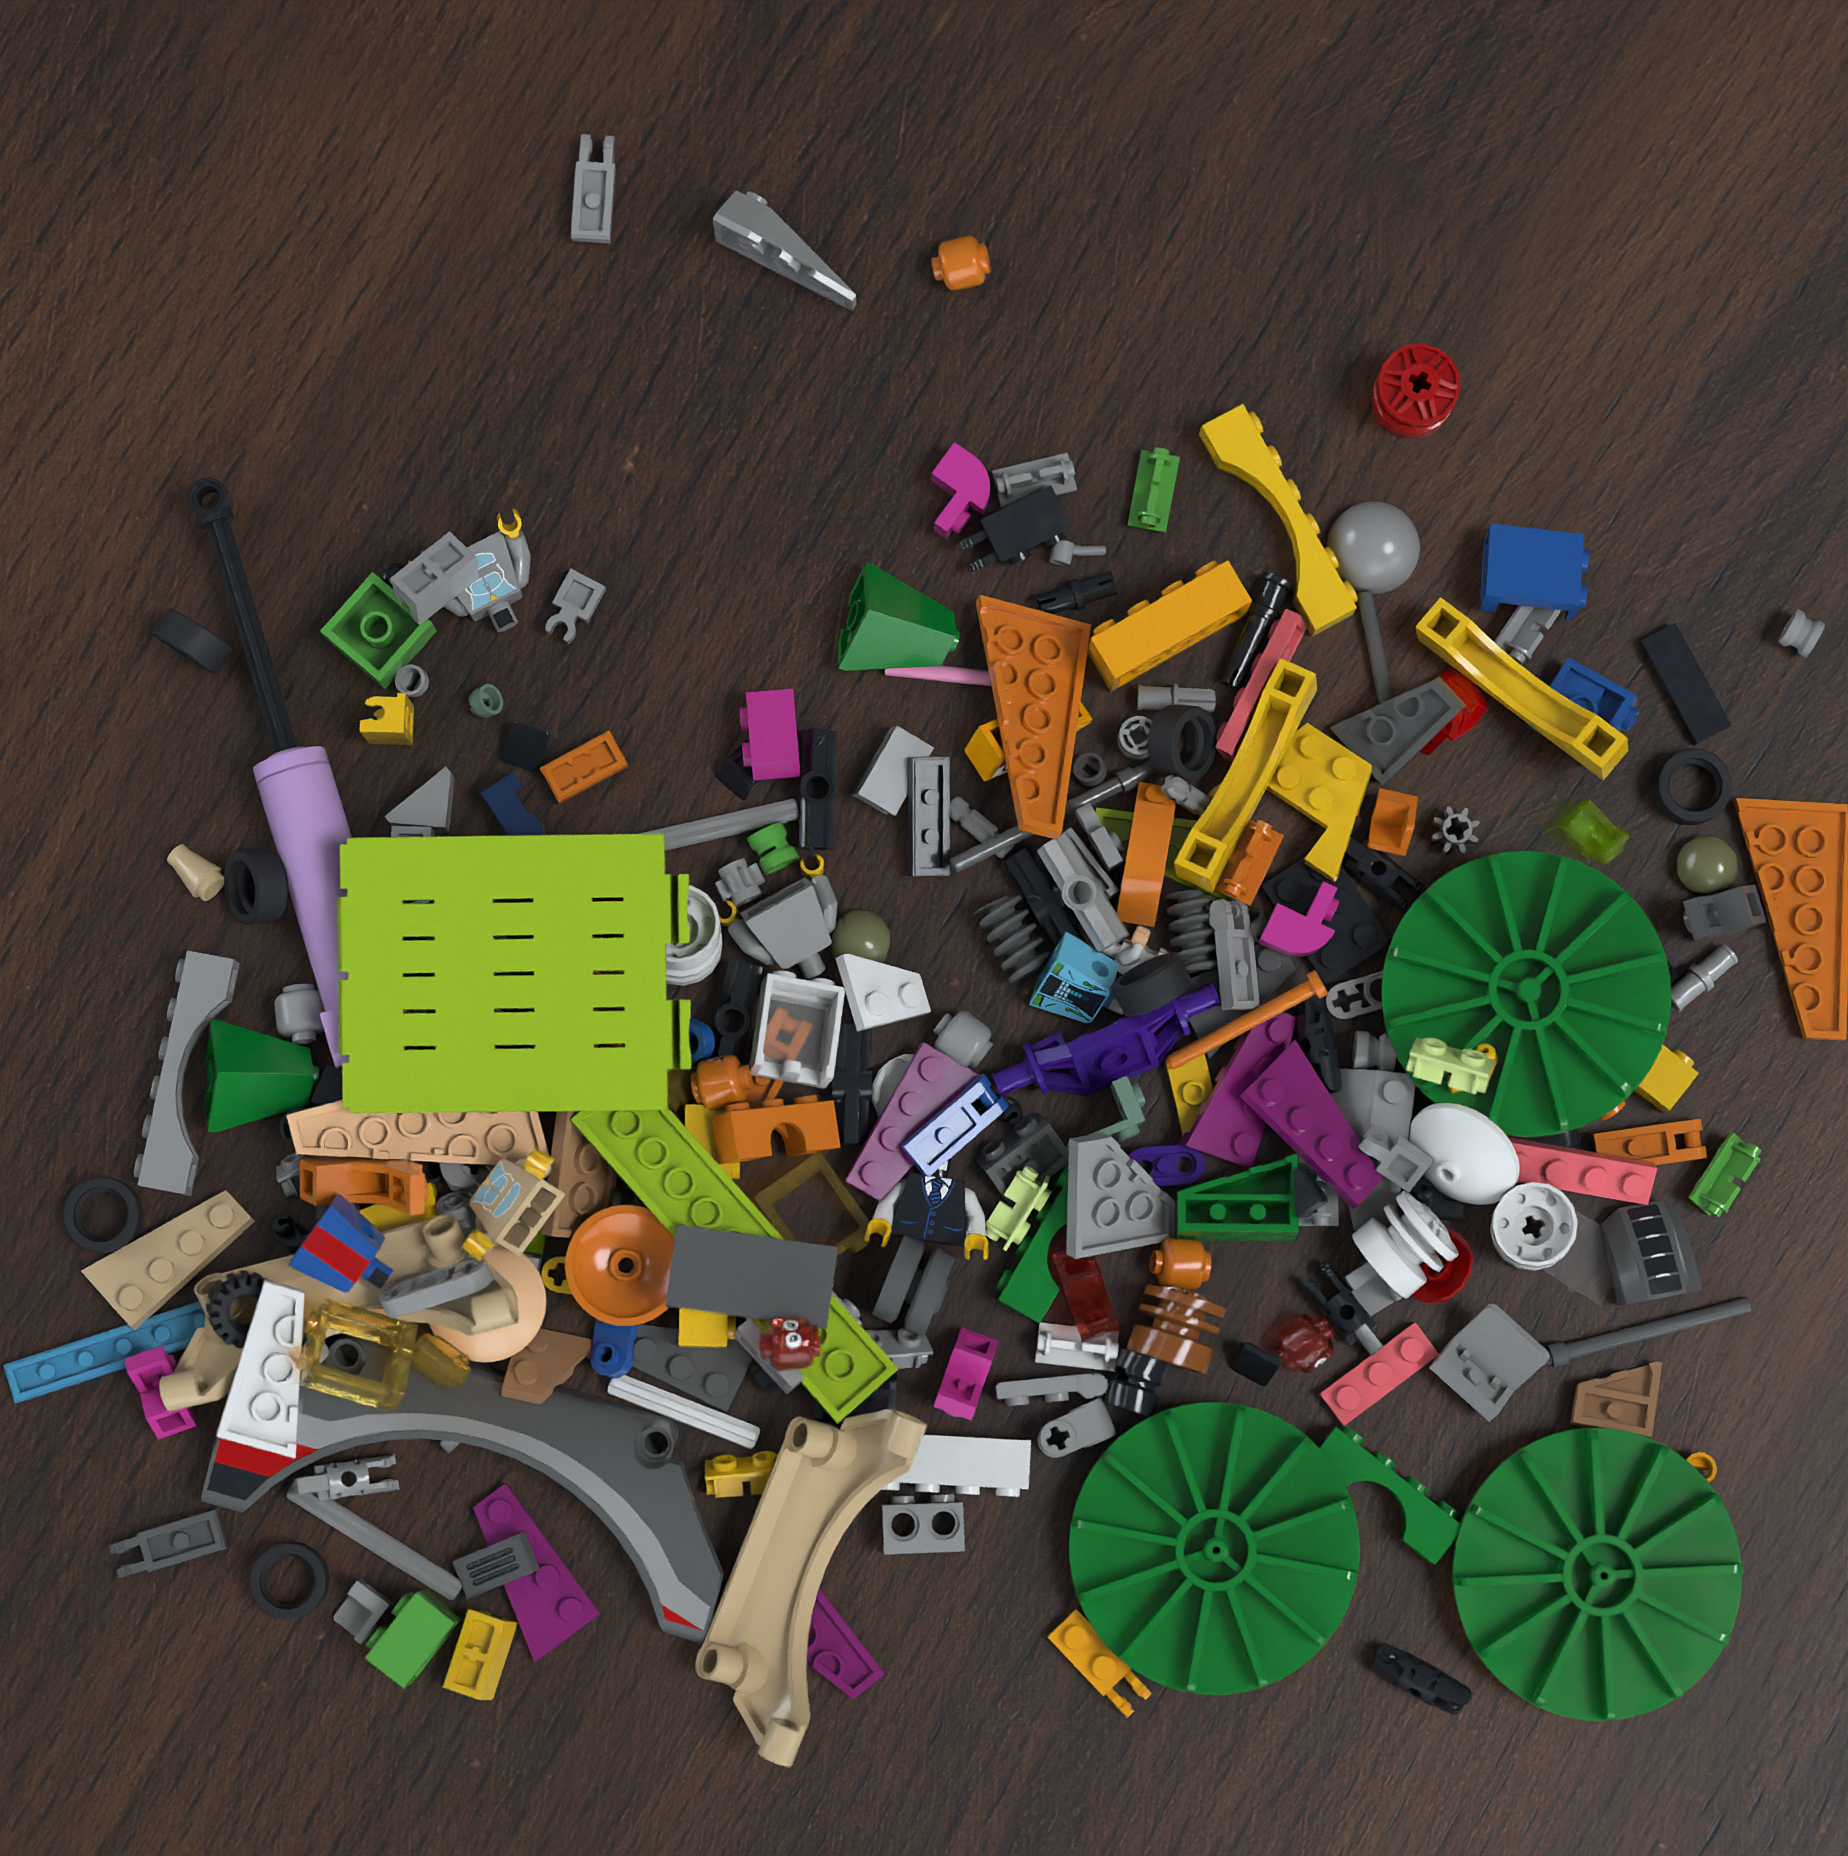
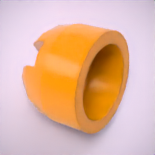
M1698 1452L1686 1459L1697 1470H1708L1707 1476H1703L1709 1483L1714 1479L1717 1466L1711 1456Z

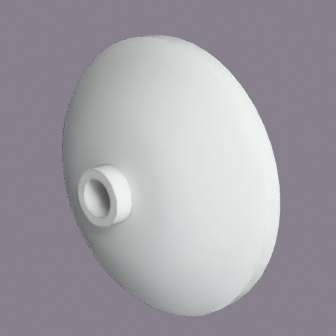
M1454 1103L1430 1105L1421 1110L1410 1124L1408 1141L1433 1158L1430 1167L1423 1174V1177L1429 1180L1438 1191L1455 1200L1478 1205L1498 1202L1502 1199L1503 1195L1515 1187L1518 1181L1519 1160L1517 1153L1506 1134L1494 1122L1488 1120L1489 1118L1474 1109Z

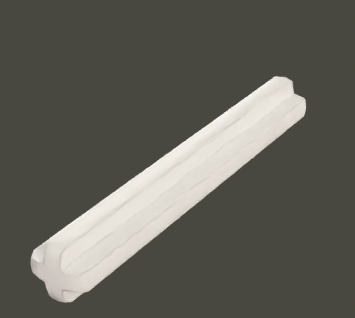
M627 1375L620 1378H611L607 1390L609 1395L748 1449H752L755 1446L760 1434L758 1426Z

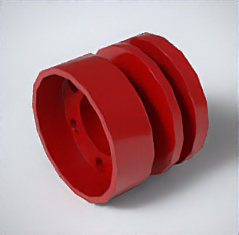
M1423 343L1411 344L1394 351L1382 365L1371 392L1372 411L1379 424L1392 435L1405 439L1424 438L1437 431L1448 418L1457 402L1461 388L1459 371L1452 359L1437 347ZM1416 381L1423 383L1419 394L1412 391Z

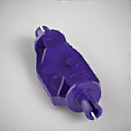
M1210 982L1208 985L1178 996L1158 1009L1136 1017L1118 1019L1108 1027L1093 1033L1082 1034L1076 1040L1067 1044L1061 1033L1057 1032L1032 1046H1029L1028 1043L1023 1044L1027 1055L1023 1057L1025 1061L997 1073H992L993 1079L1002 1097L1032 1083L1035 1086H1040L1043 1095L1048 1094V1089L1089 1096L1110 1087L1113 1081L1127 1076L1129 1079L1160 1066L1182 1033L1184 1036L1190 1035L1187 1025L1190 1022L1189 1018L1213 1007L1221 1006L1220 999L1213 983ZM1171 1017H1173L1171 1021L1163 1028V1030L1155 1037L1154 1032L1159 1027H1161L1166 1021H1168ZM1068 1068L1070 1073L1044 1072L1047 1069Z

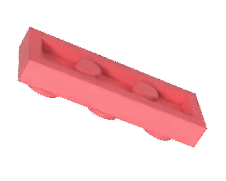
M1413 1322L1385 1343L1375 1354L1365 1358L1320 1392L1319 1395L1341 1425L1345 1426L1437 1357L1439 1353L1416 1322Z

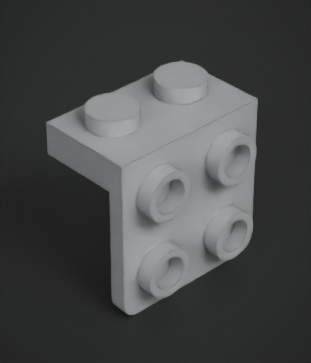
M1488 1304L1446 1344L1429 1368L1490 1422L1499 1414L1513 1392L1547 1362L1549 1352L1497 1305Z

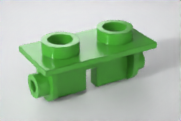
M1154 448L1153 452L1141 450L1127 526L1166 533L1180 457L1169 455V450L1164 448Z
M1730 1132L1724 1143L1717 1149L1715 1157L1702 1177L1696 1182L1688 1198L1709 1216L1712 1214L1719 1218L1722 1212L1727 1213L1730 1205L1741 1190L1738 1185L1731 1183L1732 1180L1736 1177L1746 1182L1757 1163L1761 1160L1758 1157L1761 1150L1749 1142L1745 1144L1734 1132Z

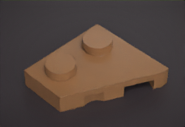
M540 1328L534 1339L523 1350L511 1356L502 1386L501 1397L541 1405L553 1394V1389L557 1385L563 1384L573 1374L574 1367L583 1358H590L593 1339Z
M1656 1361L1632 1370H1624L1600 1379L1595 1378L1578 1383L1575 1387L1570 1425L1584 1428L1623 1430L1651 1439L1662 1362Z

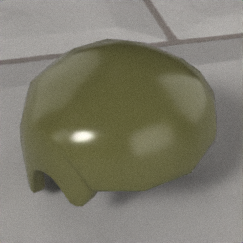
M1714 836L1695 837L1682 846L1676 859L1678 877L1685 884V887L1694 893L1714 895L1724 892L1732 887L1738 874L1736 853L1726 841Z
M851 910L844 913L836 922V927L831 935V953L834 959L844 954H851L884 963L890 947V931L882 917L869 910Z

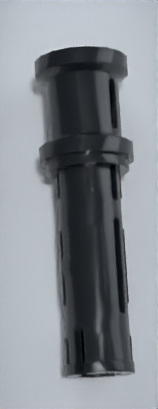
M1263 572L1260 577L1263 582L1255 600L1251 602L1247 611L1250 616L1244 625L1222 675L1218 679L1219 682L1227 686L1233 672H1237L1231 686L1235 690H1240L1243 687V683L1270 624L1272 625L1275 620L1281 618L1279 614L1280 607L1287 593L1293 592L1295 587L1286 579L1269 572Z

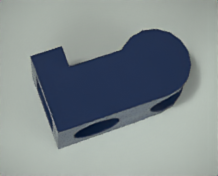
M514 771L481 792V795L509 836L545 835V829L540 819L536 815L528 813L516 795L525 788Z

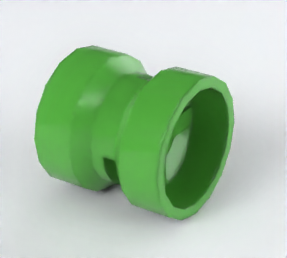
M782 822L765 827L747 838L752 851L758 852L761 858L759 865L764 875L776 872L799 859L794 846L789 845L786 840L787 832Z

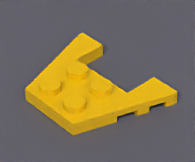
M1307 723L1295 732L1266 790L1326 829L1305 857V864L1334 883L1338 878L1356 816H1358L1372 773V765ZM1221 784L1210 791L1208 796L1213 799Z

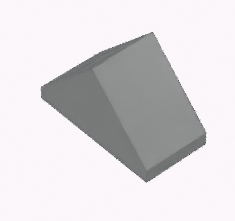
M444 767L389 812L385 818L392 826L432 827L435 832L449 833L454 776L447 767Z

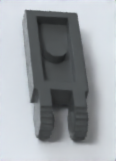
M217 1509L137 1533V1537L109 1545L111 1554L124 1553L131 1548L140 1546L144 1557L142 1562H132L116 1569L118 1578L145 1570L147 1572L155 1571L228 1548Z

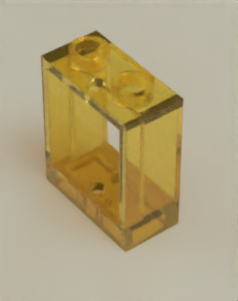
M820 1151L754 1196L779 1234L785 1240L797 1241L775 1211L773 1205L821 1172L860 1226L858 1230L834 1246L838 1247L837 1257L848 1249L854 1255L872 1242L870 1237L868 1242L864 1239L869 1220ZM837 1259L835 1268L840 1265Z
M325 1298L318 1311L311 1310L306 1322L305 1334H309L310 1339L308 1346H303L297 1363V1369L303 1370L299 1386L393 1412L405 1395L418 1325ZM331 1329L388 1346L389 1351L382 1383L319 1365L326 1330Z

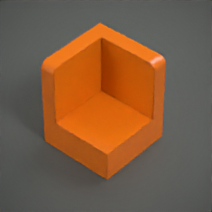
M1379 788L1370 819L1368 848L1406 856L1415 826L1418 796Z

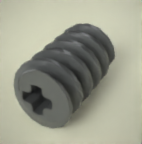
M1200 890L1166 894L1165 899L1177 902V904L1167 908V915L1179 918L1168 925L1169 931L1180 934L1170 940V946L1182 949L1177 954L1188 974L1211 971L1212 968L1218 966L1217 958L1210 957V953L1216 950V943L1210 942L1208 937L1214 935L1216 930L1211 926H1207L1210 911L1205 910V906L1216 901V897L1205 895L1204 891Z
M1021 895L1002 897L974 912L976 915L987 914L980 922L981 928H994L987 936L988 942H1001L994 950L995 956H1008L1001 965L1002 970H1016L1008 979L1010 984L1044 967L1043 962L1051 955L1049 951H1036V948L1044 941L1042 937H1029L1036 924H1022L1021 921L1029 911L1028 909L1015 910L1014 906L1022 899Z

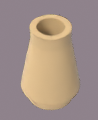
M184 844L177 846L169 854L167 862L175 869L193 897H200L203 901H207L214 897L223 887L224 876L221 874L222 869L189 850Z

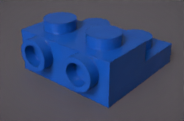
M1569 657L1550 685L1552 689L1567 699L1597 714L1619 732L1622 728L1629 731L1640 712L1635 709L1637 695ZM1527 723V726H1528L1530 729H1532V730L1536 731L1537 733L1541 734L1540 732H1538L1536 729H1534L1532 726H1530V725Z

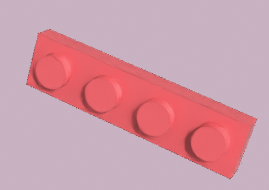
M1285 609L1281 619L1273 622L1268 635L1269 642L1264 652L1259 653L1254 659L1251 667L1252 676L1246 688L1242 687L1238 691L1233 703L1234 711L1229 721L1224 722L1217 732V745L1215 748L1224 759L1233 762L1243 742L1262 692L1279 659L1282 658L1290 662L1307 629V625L1300 614Z
M1508 1137L1519 1160V1177L1517 1181L1519 1183L1536 1182L1549 1184L1559 1190L1648 1205L1657 1172V1167L1653 1162Z

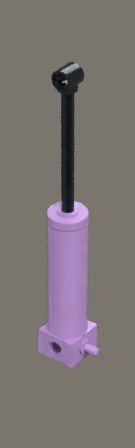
M211 477L201 478L190 487L188 494L189 503L197 514L200 528L208 530L275 753L268 757V759L256 764L253 767V773L276 850L285 870L288 890L325 1012L319 1013L335 1067L342 1071V1063H349V1055H339L338 980H348V972H338L337 897H347V889H340V844H347V838H352L325 748L321 746L297 747L230 522L235 519L233 514V498L224 484L218 479ZM207 494H220V501L217 506L211 509L202 507L203 498ZM407 1009L404 1010V1013H428V1010L416 1009L412 1011ZM405 1046V1050H421V1046Z

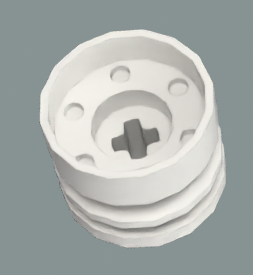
M690 885L687 899L690 943H677L676 945L674 943H666L667 984L684 986L699 982L713 972L721 958L723 943L716 905L706 893Z
M1530 1182L1518 1185L1503 1195L1492 1214L1490 1234L1494 1248L1504 1261L1518 1269L1536 1271L1551 1267L1567 1254L1576 1239L1578 1221L1574 1206L1563 1192L1549 1184ZM1530 1218L1533 1223L1540 1222L1543 1227L1538 1232L1539 1238H1534L1531 1233L1525 1235L1522 1232V1229L1527 1225L1525 1219Z
M1404 1190L1396 1197L1399 1206L1405 1213L1404 1215L1389 1203L1384 1207V1211L1392 1224L1387 1228L1383 1223L1372 1217L1353 1233L1352 1238L1378 1274L1400 1296L1407 1299L1427 1281L1419 1265L1420 1263L1425 1262L1429 1267L1439 1272L1443 1269V1264L1435 1251L1437 1250L1450 1262L1459 1255V1252L1451 1241L1448 1230L1439 1218L1425 1204L1417 1201L1410 1193Z

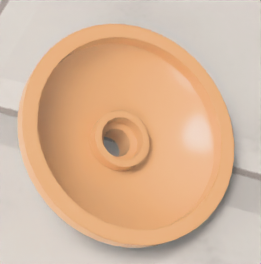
M497 1244L490 1252L483 1254V1257L513 1286L518 1297V1323L470 1336L445 1326L429 1324L434 1335L443 1346L455 1355L467 1360L495 1362L517 1354L534 1339L545 1317L546 1291L539 1271L523 1253L519 1256L500 1244Z

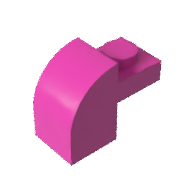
M954 442L931 476L932 483L953 497L934 522V531L946 540L953 531L959 534L971 517V514L967 512L969 509L983 517L988 506L990 494V480L983 464L974 455Z
M1323 881L1306 916L1277 903L1259 938L1258 944L1288 957H1304L1321 949L1335 932V930L1321 923L1323 920L1330 922L1340 901L1333 898L1338 888Z
M961 1327L933 1407L944 1410L951 1416L972 1420L999 1340Z
M160 1346L124 1359L127 1373L140 1392L145 1418L158 1440L196 1426L192 1407L169 1412L162 1401L160 1379L161 1377L172 1375L178 1365L173 1354L168 1355L164 1347Z

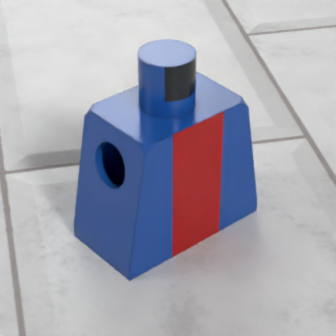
M339 1193L288 1264L293 1269L344 1293H348L359 1277H362L380 1290L394 1271V1269L375 1257L385 1241L384 1235Z

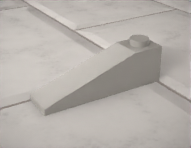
M736 190L717 211L713 218L716 242L851 311L854 310L856 294L770 207L766 206L768 202L764 198L753 192H747L744 195Z
M1340 1069L1342 1089L1336 1093L1329 1094L1359 1141L1362 1142L1364 1140L1363 1135L1371 1124L1384 1130L1393 1144L1399 1136L1408 1141L1415 1084L1409 1076L1404 1073L1380 1070ZM1370 1156L1371 1160L1377 1167L1379 1160ZM1382 1175L1384 1179L1359 1206L1352 1209L1348 1205L1353 1231H1357L1372 1217L1383 1223L1387 1228L1392 1224L1384 1211V1207L1390 1203L1398 1209L1396 1197L1400 1194L1401 1187Z

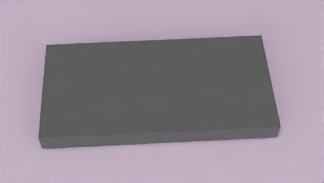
M677 1225L665 1307L781 1323L785 1321L784 1318H790L799 1321L800 1325L803 1324V1326L827 1329L838 1247Z

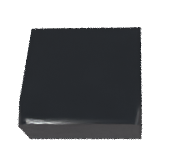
M513 721L502 761L540 774V768L543 766L553 738L551 733L518 721Z
M742 744L723 761L716 773V778L743 801L763 781H753L752 766L744 767Z
M1297 1168L1293 1171L1295 1214L1297 1218H1306L1327 1204L1328 1197L1309 1169Z
M1246 1342L1241 1346L1231 1369L1261 1386H1266L1280 1367L1282 1361L1264 1349Z

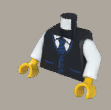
M952 1157L929 1177H925L923 1174L909 1173L908 1178L900 1179L878 1202L873 1219L868 1224L864 1238L868 1242L872 1233H879L884 1238L881 1246L885 1247L890 1236L903 1238L905 1234L920 1241L964 1247L966 1260H970V1251L972 1249L982 1250L983 1260L988 1258L989 1243L986 1238L985 1215L975 1192L965 1188V1181L949 1179Z

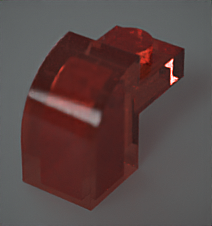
M1067 1249L1052 1254L1066 1304L1082 1343L1119 1331L1118 1320L1106 1292L1102 1273L1095 1255L1075 1259L1066 1254Z

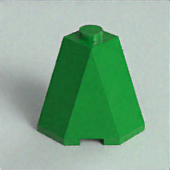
M865 563L850 594L847 607L851 609L847 618V629H841L838 641L839 669L849 671L941 666L948 652L953 653L959 641L960 632L956 630L955 613L877 566Z
M210 1020L205 1049L207 1089L204 1090V1109L208 1132H219L309 1105L311 1089H316L319 1083V1066L312 1064L310 1048L220 1020Z

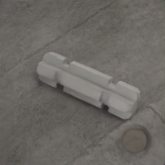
M1173 775L1166 777L1165 784L1161 787L1165 796L1170 799L1174 798L1176 803L1193 814H1198L1199 817L1202 816L1212 800L1211 797L1194 786H1188V783L1182 778L1174 777Z
M956 796L950 802V818L955 822L959 820L962 823L961 827L979 842L983 843L1000 834L997 832L999 828L975 809L970 810L969 804L962 798ZM1014 845L996 853L995 855H997L999 858H1004L1011 851Z

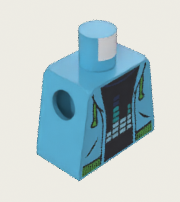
M1065 932L1037 978L1029 1005L1084 1023L1092 1022L1102 1006L1122 1015L1123 1011L1111 990L1119 966L1116 961L1101 952L1098 953L1093 947Z

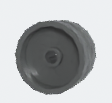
M904 1234L875 1305L872 1317L892 1323L897 1319L902 1304L905 1302L910 1304L904 1320L905 1330L924 1337L933 1314H938L951 1282L948 1280V1276L957 1255L937 1248L931 1253L926 1268L922 1269L918 1265L925 1249L924 1243Z

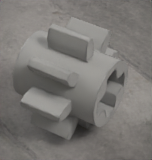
M1449 806L1444 812L1445 821L1436 817L1432 820L1431 823L1439 829L1438 833H1435L1430 839L1431 841L1439 840L1444 845L1442 854H1445L1450 848H1456L1457 853L1461 856L1466 850L1465 841L1474 845L1478 842L1479 839L1472 835V829L1476 828L1480 822H1471L1466 817L1468 808H1465L1460 814H1454ZM1451 822H1453L1455 828L1462 827L1464 830L1459 836V840H1457L1455 835H1448L1446 832L1451 826Z
M742 858L718 870L722 880L716 882L715 886L723 902L732 899L735 907H738L762 894L758 885L764 883L765 879L757 863L748 866L745 858Z

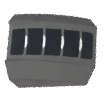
M1665 1200L1648 1202V1205L1637 1204L1617 1208L1602 1223V1232L1618 1306L1702 1290L1694 1253L1677 1208Z

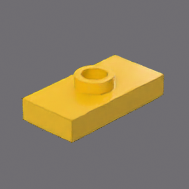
M1205 1054L1177 1069H1169L1165 1062L1182 1136L1185 1132H1190L1198 1118L1195 1116L1202 1101L1208 1100L1213 1091Z

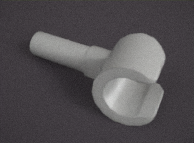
M1060 541L1052 547L1049 562L1059 566H1070L1072 555H1105L1106 547L1080 546L1069 541Z

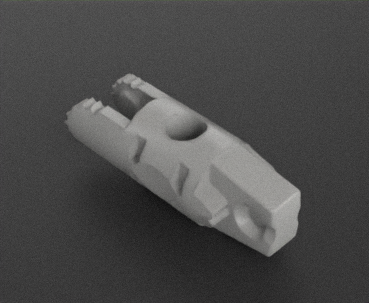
M395 1454L355 1459L344 1463L313 1466L315 1476L293 1479L295 1494L317 1492L318 1501H327L345 1496H361L399 1490L398 1480L386 1479L380 1480L379 1483L369 1484L368 1468L391 1467L392 1464H396ZM344 1472L348 1473L351 1478L350 1484L347 1487L341 1482V1476Z

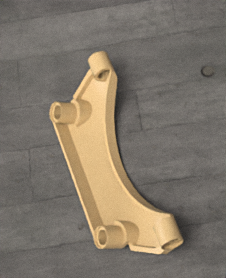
M442 1214L429 1220L381 1232L385 1237V1241L375 1257L394 1269V1271L380 1290L362 1277H359L348 1293L339 1291L290 1267L288 1264L294 1255L224 1273H214L201 1279L194 1288L195 1294L206 1315L205 1327L196 1330L173 1374L161 1377L160 1393L166 1409L172 1412L219 1400L230 1392L243 1349L236 1348L232 1343L228 1345L216 1334L207 1318L209 1314L206 1311V1303L210 1304V1299L208 1298L210 1290L215 1292L217 1289L215 1283L219 1279L222 1282L228 1279L226 1275L232 1272L235 1276L240 1275V1271L247 1270L252 1275L253 1272H256L264 1279L267 1278L270 1281L304 1290L302 1339L306 1338V1333L308 1332L315 1333L324 1339L352 1329L399 1322L435 1324L470 1336L517 1324L519 1321L518 1297L513 1286L485 1259L494 1278L484 1289L398 1318H389L379 1300L380 1294L385 1289L398 1282L472 1259L470 1254L462 1248L466 1239L457 1218L453 1214ZM250 1295L238 1297L230 1307L231 1319L239 1324L252 1322L258 1299Z
M886 1409L845 1418L840 1429L803 1417H797L790 1422L784 1442L703 1646L697 1654V1674L700 1678L725 1683L736 1690L733 1701L756 1743L760 1745L758 1754L778 1765L792 1766L810 1720L806 1679L808 1633L813 1607L825 1569L842 1535L860 1510L882 1488L909 1471L926 1430L927 1423L901 1411Z

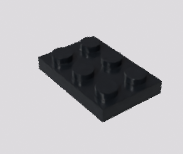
M1305 858L1262 884L1260 888L1273 908L1278 903L1306 916L1323 881L1338 888L1333 898L1340 901L1331 921L1323 920L1321 923L1335 930V932L1321 949L1305 956L1313 970L1317 971L1325 986L1388 946L1391 940L1342 865L1340 866L1338 878L1333 883L1306 865Z

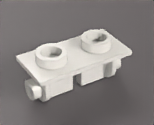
M1040 1323L1035 1362L1114 1371L1113 1368L1118 1356L1119 1331Z

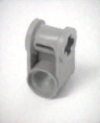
M1101 1397L1069 1411V1414L1043 1426L1038 1433L1037 1441L1040 1450L1045 1455L1057 1458L1080 1448H1088L1117 1435V1432ZM1055 1428L1057 1433L1064 1432L1067 1439L1062 1442V1450H1059L1056 1445L1049 1446L1046 1439L1051 1436L1050 1429Z

